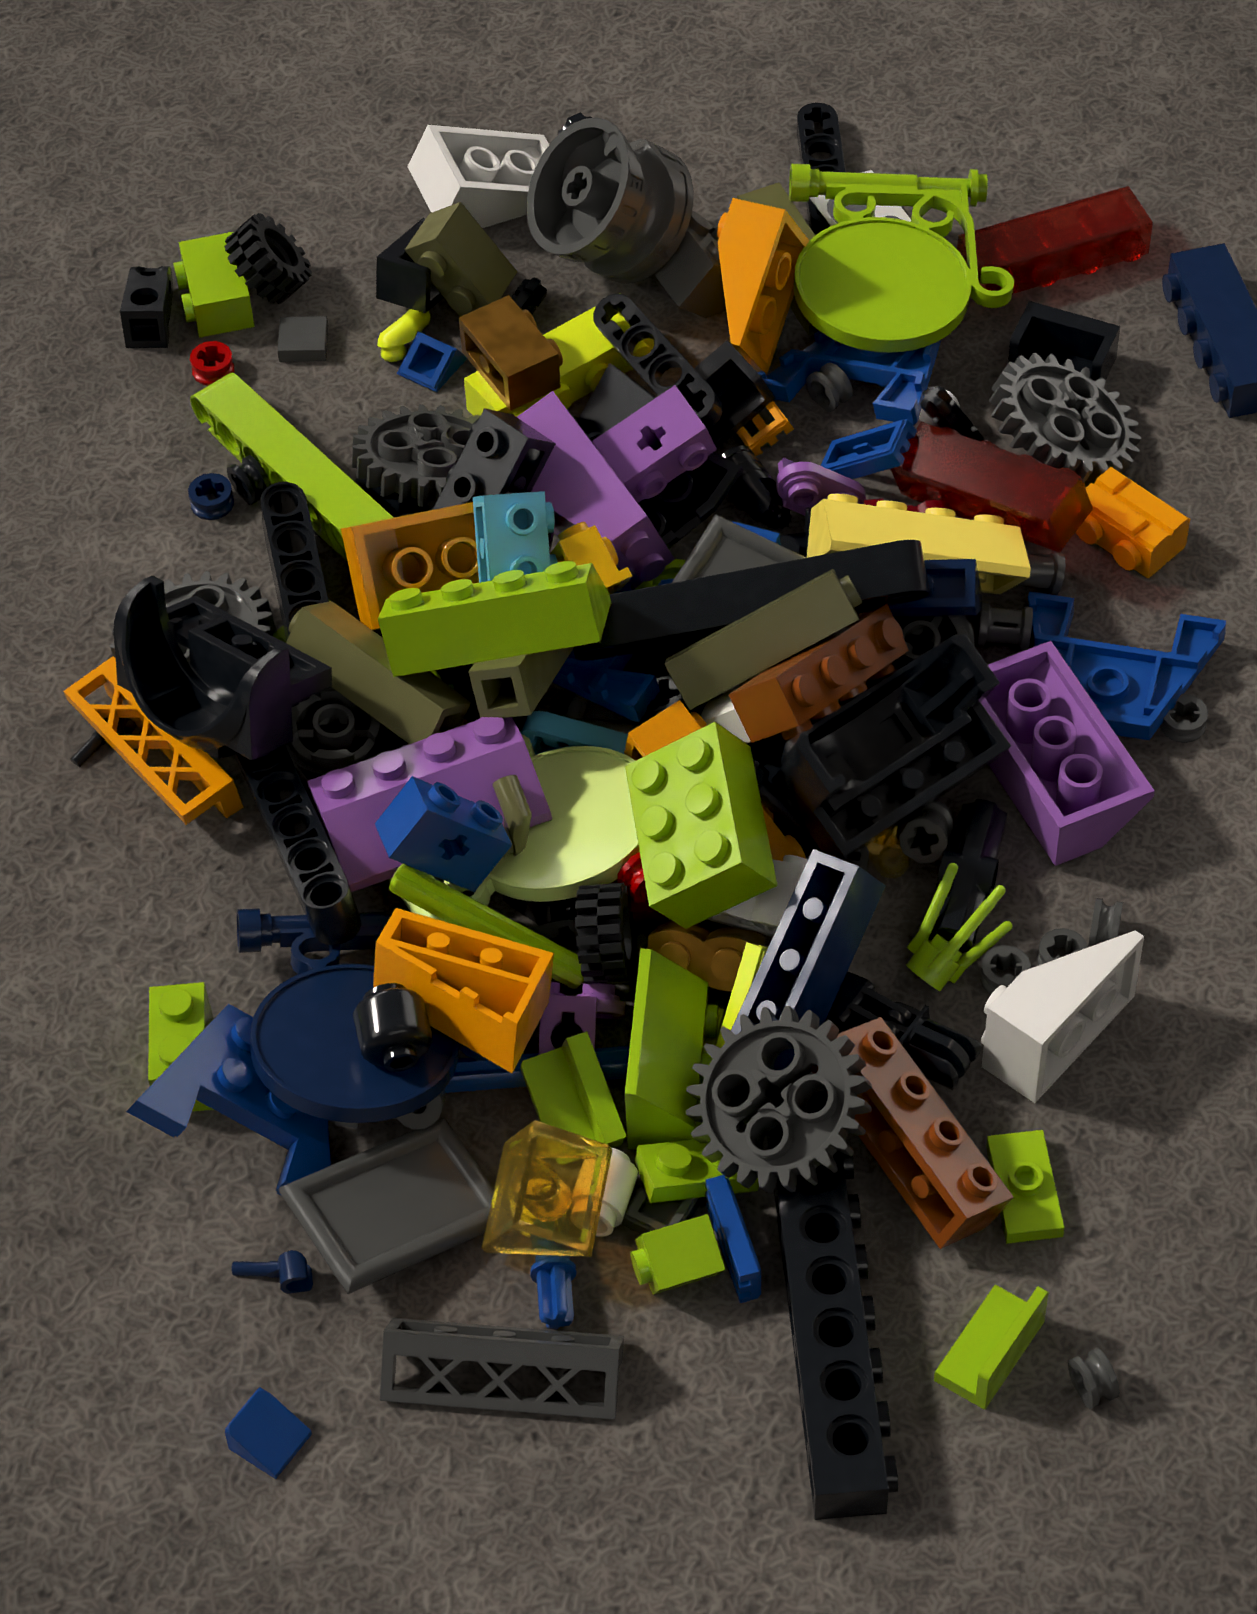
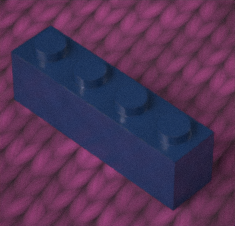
M1225 243L1171 253L1168 274H1164L1162 278L1163 293L1167 302H1174L1178 309V324L1182 334L1191 336L1194 343V358L1198 368H1206L1208 372L1209 388L1214 402H1222L1229 418L1257 413V308Z
M813 849L731 1031L735 1035L742 1031L740 1025V1015L745 1014L756 1025L760 1023L763 1007L770 1009L777 1020H780L785 1006H791L797 1012L799 1021L807 1010L813 1011L820 1018V1027L827 1018L886 885L855 864ZM794 1049L785 1050L777 1056L774 1063L775 1071L783 1070L792 1063L795 1055Z

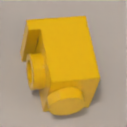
M580 522L558 535L560 541L550 554L556 555L557 562L573 561L576 565L592 563L607 588L609 595L622 590L631 579L632 574L628 567L620 571L616 567L618 565V556L613 544L607 537H601L595 525L588 528L586 522Z

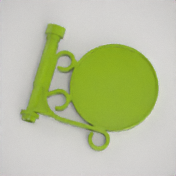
M791 163L789 200L809 202V197H818V195H825V199H835L833 216L838 224L832 225L815 235L807 246L803 247L796 262L793 283L794 295L798 307L806 319L820 332L844 345L866 351L892 353L923 348L949 335L963 320L969 306L970 297L977 304L987 308H999L1007 305L1012 298L1014 279L1008 271L994 266L982 267L980 283L996 284L1002 288L999 291L983 288L978 279L975 230L969 207H976L977 202H986L988 189L987 174H979L978 169H970L968 178L917 177V174L822 172L819 169H811L810 164ZM867 205V208L855 212L846 209L845 206ZM876 205L912 206L911 222L894 218L875 217ZM931 208L947 213L946 218L939 222L927 221L922 216ZM953 219L959 222L965 233L967 263L961 253L944 238L952 230Z

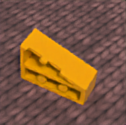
M395 908L376 941L373 988L386 983H398L405 986L406 989L415 991L424 1000L430 1026L506 1071L513 1073L549 1003L554 953Z

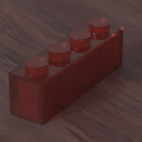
M1126 186L975 230L979 283L982 267H1000L1008 271L1014 279L1013 295L1014 293L1038 286L1048 287L1058 280L1075 275H1089L1096 272L1099 268L1119 262H1133L1141 256L1149 254L1153 221L1130 187ZM964 233L958 235L957 250L967 263ZM980 283L987 290L999 291L1002 289L996 284Z
M921 422L916 428L915 437L908 439L911 444L908 452L901 453L905 458L903 464L890 469L901 494L921 503L930 500L945 501L953 507L957 516L969 520H974L976 515L1000 516L1004 518V525L1020 527L1023 540L1059 553L1093 510L1085 489V483L1081 476L1068 468L1058 469L1040 463L1034 457L1027 454L1017 455L1008 452L986 440L979 442L962 436L949 427L939 428Z

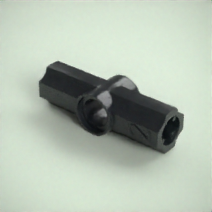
M976 799L975 802L963 804L957 827L954 831L951 849H945L941 860L936 890L950 863H956L958 871L928 940L930 942L936 934L950 942L980 904L990 895L991 889L995 887L999 859L997 857L1007 823V813L999 809L995 802ZM980 925L959 949L962 953L968 952L973 948Z

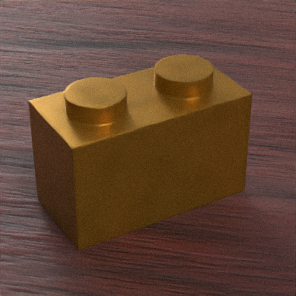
M510 295L459 317L462 353L510 411L561 388L559 366L563 364V358L559 347L554 340H547L537 328L532 314L526 309L521 310Z

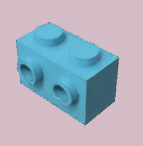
M545 491L472 497L479 583L491 581L496 575L511 570H521L524 572V575L543 572L548 566L558 563L556 555L549 554L548 533H553L555 517L552 503L545 501Z

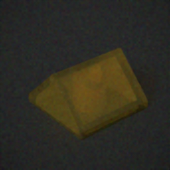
M537 1120L532 1121L504 1142L482 1249L486 1253L592 1257L612 1148L607 1144Z

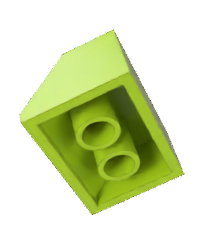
M640 948L625 1085L628 1149L636 1150L638 1145L694 1139L691 1132L702 1123L696 1122L687 1116L686 1110L700 1104V1100L690 1095L686 1089L688 1086L703 1083L704 1078L692 1067L694 1064L710 1065L713 1058L707 1052H704L705 1037H717L719 1013L718 1005L709 1004L708 982L656 951Z

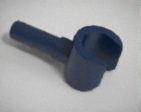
M290 1250L284 1252L279 1256L278 1261H234L232 1263L233 1276L279 1277L280 1289L287 1294L307 1292L313 1288L312 1269L307 1265V1260L303 1254L298 1251Z

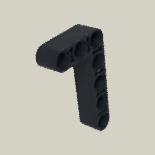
M277 482L271 484L262 493L261 510L264 537L287 641L290 635L289 624L302 607L328 602L329 600L306 496L303 490L296 484ZM379 629V630H373L374 632H376L378 635H380V636L382 637V633H381V630H380V629ZM443 669L436 670V671H438V673L441 675V678H442V677H443Z

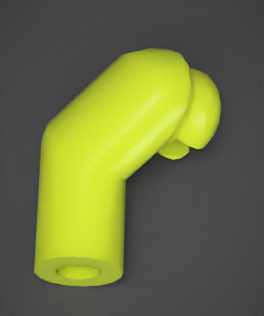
M409 309L401 318L380 333L377 346L381 347V357L385 361L396 362L405 358L407 354L405 344L411 342L417 332H421L429 324V311L422 313Z

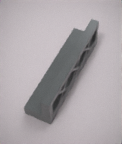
M392 1318L383 1331L380 1401L615 1419L619 1368L623 1359L624 1336ZM396 1355L419 1357L434 1376L420 1388L395 1386ZM434 1358L449 1359L451 1361L442 1368ZM462 1361L478 1362L493 1380L479 1392L463 1391L448 1373ZM493 1363L510 1365L500 1372ZM521 1365L537 1366L552 1384L537 1397L522 1396L507 1378ZM552 1368H563L568 1370L559 1377L558 1374ZM580 1370L606 1372L604 1402L581 1401L565 1383ZM440 1381L447 1390L431 1388ZM499 1386L506 1395L492 1394L490 1392ZM558 1390L565 1399L549 1397Z

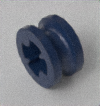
M203 474L196 477L189 485L188 494L191 510L199 518L206 520L220 519L232 510L234 506L232 486L230 481L221 474ZM214 493L217 499L209 500L206 494Z

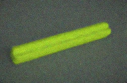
M401 864L394 873L389 885V890L392 893L448 923L553 952L552 978L572 989L578 988L583 983L584 977L581 974V964H579L577 954L418 869Z

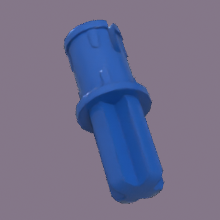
M548 1215L536 1219L531 1226L534 1237L535 1263L531 1266L530 1276L532 1281L537 1283L539 1319L546 1324L548 1329L557 1330L559 1327L569 1326L573 1322L574 1309L571 1281L575 1278L577 1270L574 1262L570 1260L569 1224L567 1220L559 1216L556 1220L557 1230L554 1231L553 1215Z

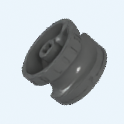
M597 117L586 118L564 129L542 154L534 170L527 195L526 212L528 226L535 241L547 252L572 262H584L585 266L592 272L622 284L636 283L647 279L659 271L670 260L683 240L693 209L694 190L692 178L682 159L671 151L646 139L628 143L624 134L612 122Z

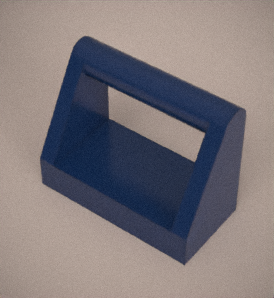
M976 559L925 560L931 593L917 601L889 606L893 617L977 615L982 607V591Z

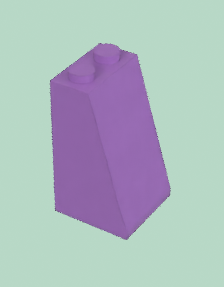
M553 391L517 416V418L556 443L531 492L545 491V501L552 503L555 517V535L558 536L562 531L580 522H586L588 528L595 525L601 537H607L613 544L618 556V565H616L618 570L620 571L626 567L629 568L632 577L627 584L632 583L633 589H635L643 582L651 581L658 577L665 569V566L675 559L646 513Z

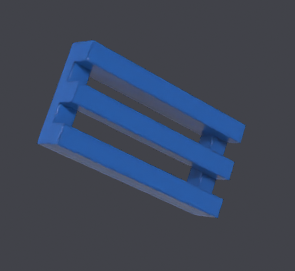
M903 419L832 440L821 466L850 479L901 466L905 459L901 453L908 452L911 446L908 439L914 438L917 430L908 419Z
M721 1175L706 1179V1208L740 1303L758 1299L759 1295H761V1267L729 1178Z

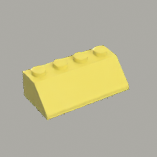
M829 494L827 499H822L811 508L806 558L900 540H919L922 544L924 560L976 559L981 591L994 594H1002L1029 579L1031 570L1020 527L1004 525V518L1000 516L976 515L974 520L955 518L956 512L946 508H927L925 513L907 511V504L898 501H878L876 506L858 504V497L849 494Z

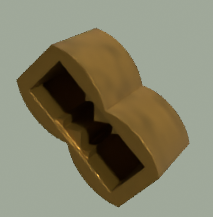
M674 921L658 925L649 934L647 949L656 951L708 982V986L712 988L732 991L746 942L765 946V937L755 931L735 927L720 928L711 932L704 926L695 924L685 929Z

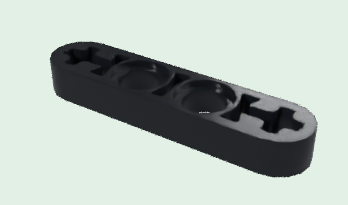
M815 102L803 106L797 115V137L801 164H810L811 169H819L822 172H846L836 110L825 103ZM814 122L821 123L823 127L822 133L815 134ZM821 151L830 153L832 157L821 160L812 158L810 155ZM809 199V202H806L809 227L817 235L831 225Z
M617 293L603 298L594 310L593 321L605 339L657 396L676 385L684 398L691 392L705 406L700 412L697 413L696 410L694 412L707 430L715 426L721 418L723 409L720 399L711 386L630 298ZM619 314L623 316L630 325V328L623 332L617 323L611 320L614 315ZM647 338L655 339V345L650 353L642 357L633 356V350L638 342ZM675 367L682 369L681 377L675 384L667 387L660 385L661 376L665 371Z

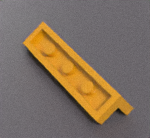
M114 656L63 691L67 701L185 825L189 824L213 805L226 818L243 808L234 780L208 753L201 749L187 746L160 729L142 712L133 694L117 685L116 658ZM104 685L107 695L112 699L111 705L89 704L84 699L97 688ZM119 718H130L142 730L141 736L119 735L117 733ZM149 749H160L172 761L171 767H149L146 764ZM163 780H168V786L164 783ZM179 780L191 781L201 793L185 804L176 795Z

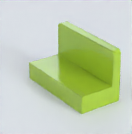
M587 1031L566 1038L560 1048L522 1061L520 1069L556 1165L564 1166L583 1159L588 1152L601 1148L621 1146L627 1136Z
M995 1284L936 1369L934 1381L985 1410L1045 1322L1049 1292L1037 1286L1026 1302Z

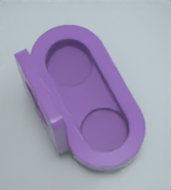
M783 458L778 463L777 491L782 498L783 507L805 516L806 508L814 507L822 499H827L829 494L858 497V504H863L864 500H866L865 489L859 482L812 462H793L786 458Z
M551 982L549 1003L540 1019L538 1055L555 1049L551 1042V1035L555 1027L562 1023V1017L574 1018V1023L583 1032H588L594 1051L596 1019L625 1018L626 1002L620 1001L621 997L615 995V985L605 983L583 984L582 994L566 996L560 993V983Z

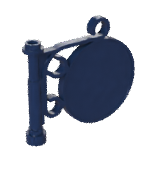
M259 908L237 909L238 952H261L262 946H272V943H280V947H291L290 964L292 969L298 974L281 983L264 998L253 1017L251 1025L250 1052L254 1069L263 1084L284 1103L303 1113L330 1121L346 1123L385 1121L409 1114L436 1098L446 1088L454 1075L459 1050L473 1059L488 1060L432 1026L430 1027L433 1043L427 1053L420 1057L417 1064L410 1069L392 1072L386 1070L385 1067L372 1065L363 1058L354 1024L353 1012L358 1003L363 1000L365 993L373 988L374 966L363 964L339 965L340 950L375 949L376 941L392 914H385V912L359 913L362 925L353 939L339 945H326L319 942L315 937L306 915L271 916L270 913L260 914ZM329 951V956L318 960L309 959L303 955L309 952Z

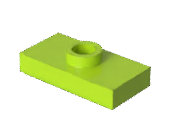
M1043 1130L987 1136L986 1148L989 1163L1014 1197L1000 1212L1006 1244L1063 1237L1065 1227Z

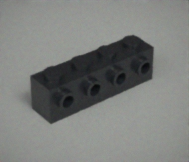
M484 408L480 418L472 425L469 439L457 463L449 470L446 485L431 510L473 502L472 497L531 492L556 443L513 414Z

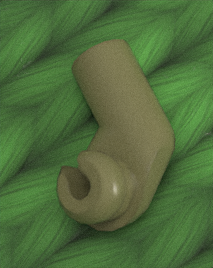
M508 775L496 780L492 785L504 815V829L512 843V846L503 857L511 853L515 857L526 847L532 814L518 776Z

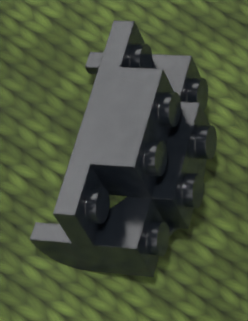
M153 575L135 585L123 598L116 612L113 631L117 685L133 694L142 712L160 729L181 743L201 749L217 759L233 756L237 752L250 760L268 756L271 751L293 742L292 707L299 705V702L308 700L311 695L332 686V667L198 596H193L166 607L164 581ZM178 643L184 647L189 648L190 664L185 658Z

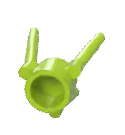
M956 863L948 865L918 933L907 946L914 955L906 966L938 991H941L948 981L955 984L971 964L993 947L1013 927L1010 921H1004L963 956V953L959 950L1005 894V887L998 885L980 904L950 942L939 934H936L931 942L928 940L958 871Z

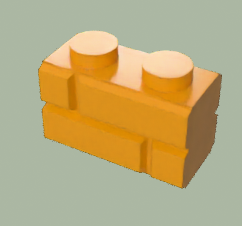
M1110 467L1096 479L1094 484H1089L1077 494L1074 500L1071 527L1074 528L1078 537L1085 543H1096L1111 553L1115 561L1123 569L1129 571L1136 570L1148 579L1185 548L1190 519L1119 471Z

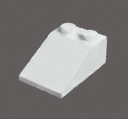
M427 125L407 167L431 213L461 202L479 225L485 228L527 215V195L530 181L549 143L545 136L540 134Z
M1134 930L1022 971L1008 987L1000 985L996 988L984 1007V1013L987 1014L986 1028L981 1037V1044L984 1045L982 1068L1033 1103H1036L1135 996L1144 936Z

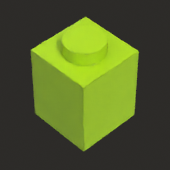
M708 1214L643 1233L635 1239L638 1249L630 1252L633 1269L639 1284L649 1283L653 1295L719 1275L726 1270Z

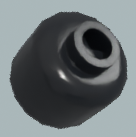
M386 983L371 988L365 993L363 1000L358 1003L353 1012L361 1054L372 1065L385 1067L386 1070L392 1072L410 1069L417 1064L420 1057L427 1053L433 1043L432 1031L423 998L415 991L406 989L402 984Z

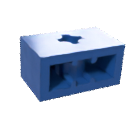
M414 776L409 779L375 823L390 859L472 892L476 891L512 846L502 824L503 817L491 804L482 800H478L475 803L458 796L454 790L443 783L436 782L432 785Z

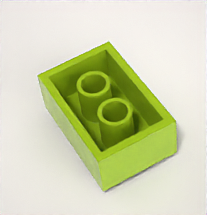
M713 722L625 766L649 907L687 929L778 886L751 747L718 723Z

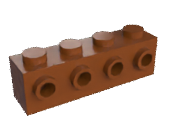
M888 604L858 614L859 620L766 669L728 694L751 743L778 733L781 734L783 740H788L804 731H808L813 727L810 718L812 721L818 720L837 711L841 707L839 702L859 695L868 689L866 683L878 680L895 670L892 662L908 652L909 649L904 641L902 629L894 619Z
M882 1017L839 1033L837 1038L846 1035L855 1044L849 1055L858 1054L866 1063V1066L856 1075L864 1076L872 1083L871 1089L857 1095V1097L865 1100L872 1107V1111L869 1113L855 1115L854 1120L866 1130L865 1135L858 1136L937 1246L942 1249L989 1226L1014 1198ZM818 1066L812 1067L811 1071L813 1074L818 1071Z

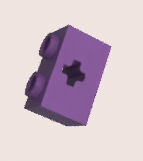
M676 385L592 441L637 503L643 499H649L658 495L664 490L668 482L686 470L690 471L698 468L707 460L711 453L717 450L707 428Z

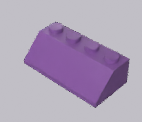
M1052 641L988 664L1000 683L981 704L1011 745L999 759L989 764L993 773L1055 866L1102 848L1154 797L1155 790Z
M481 717L476 721L442 733L433 734L426 739L392 751L383 752L373 758L342 769L330 771L325 775L307 781L318 818L352 892L392 878L397 868L403 864L388 857L375 823L412 776L432 785L436 782L443 783L454 790L458 796L475 803L478 800H482L491 804L502 815L504 827V815L492 784L502 777L517 775L532 814L530 827L552 820L551 811L525 741L512 717Z

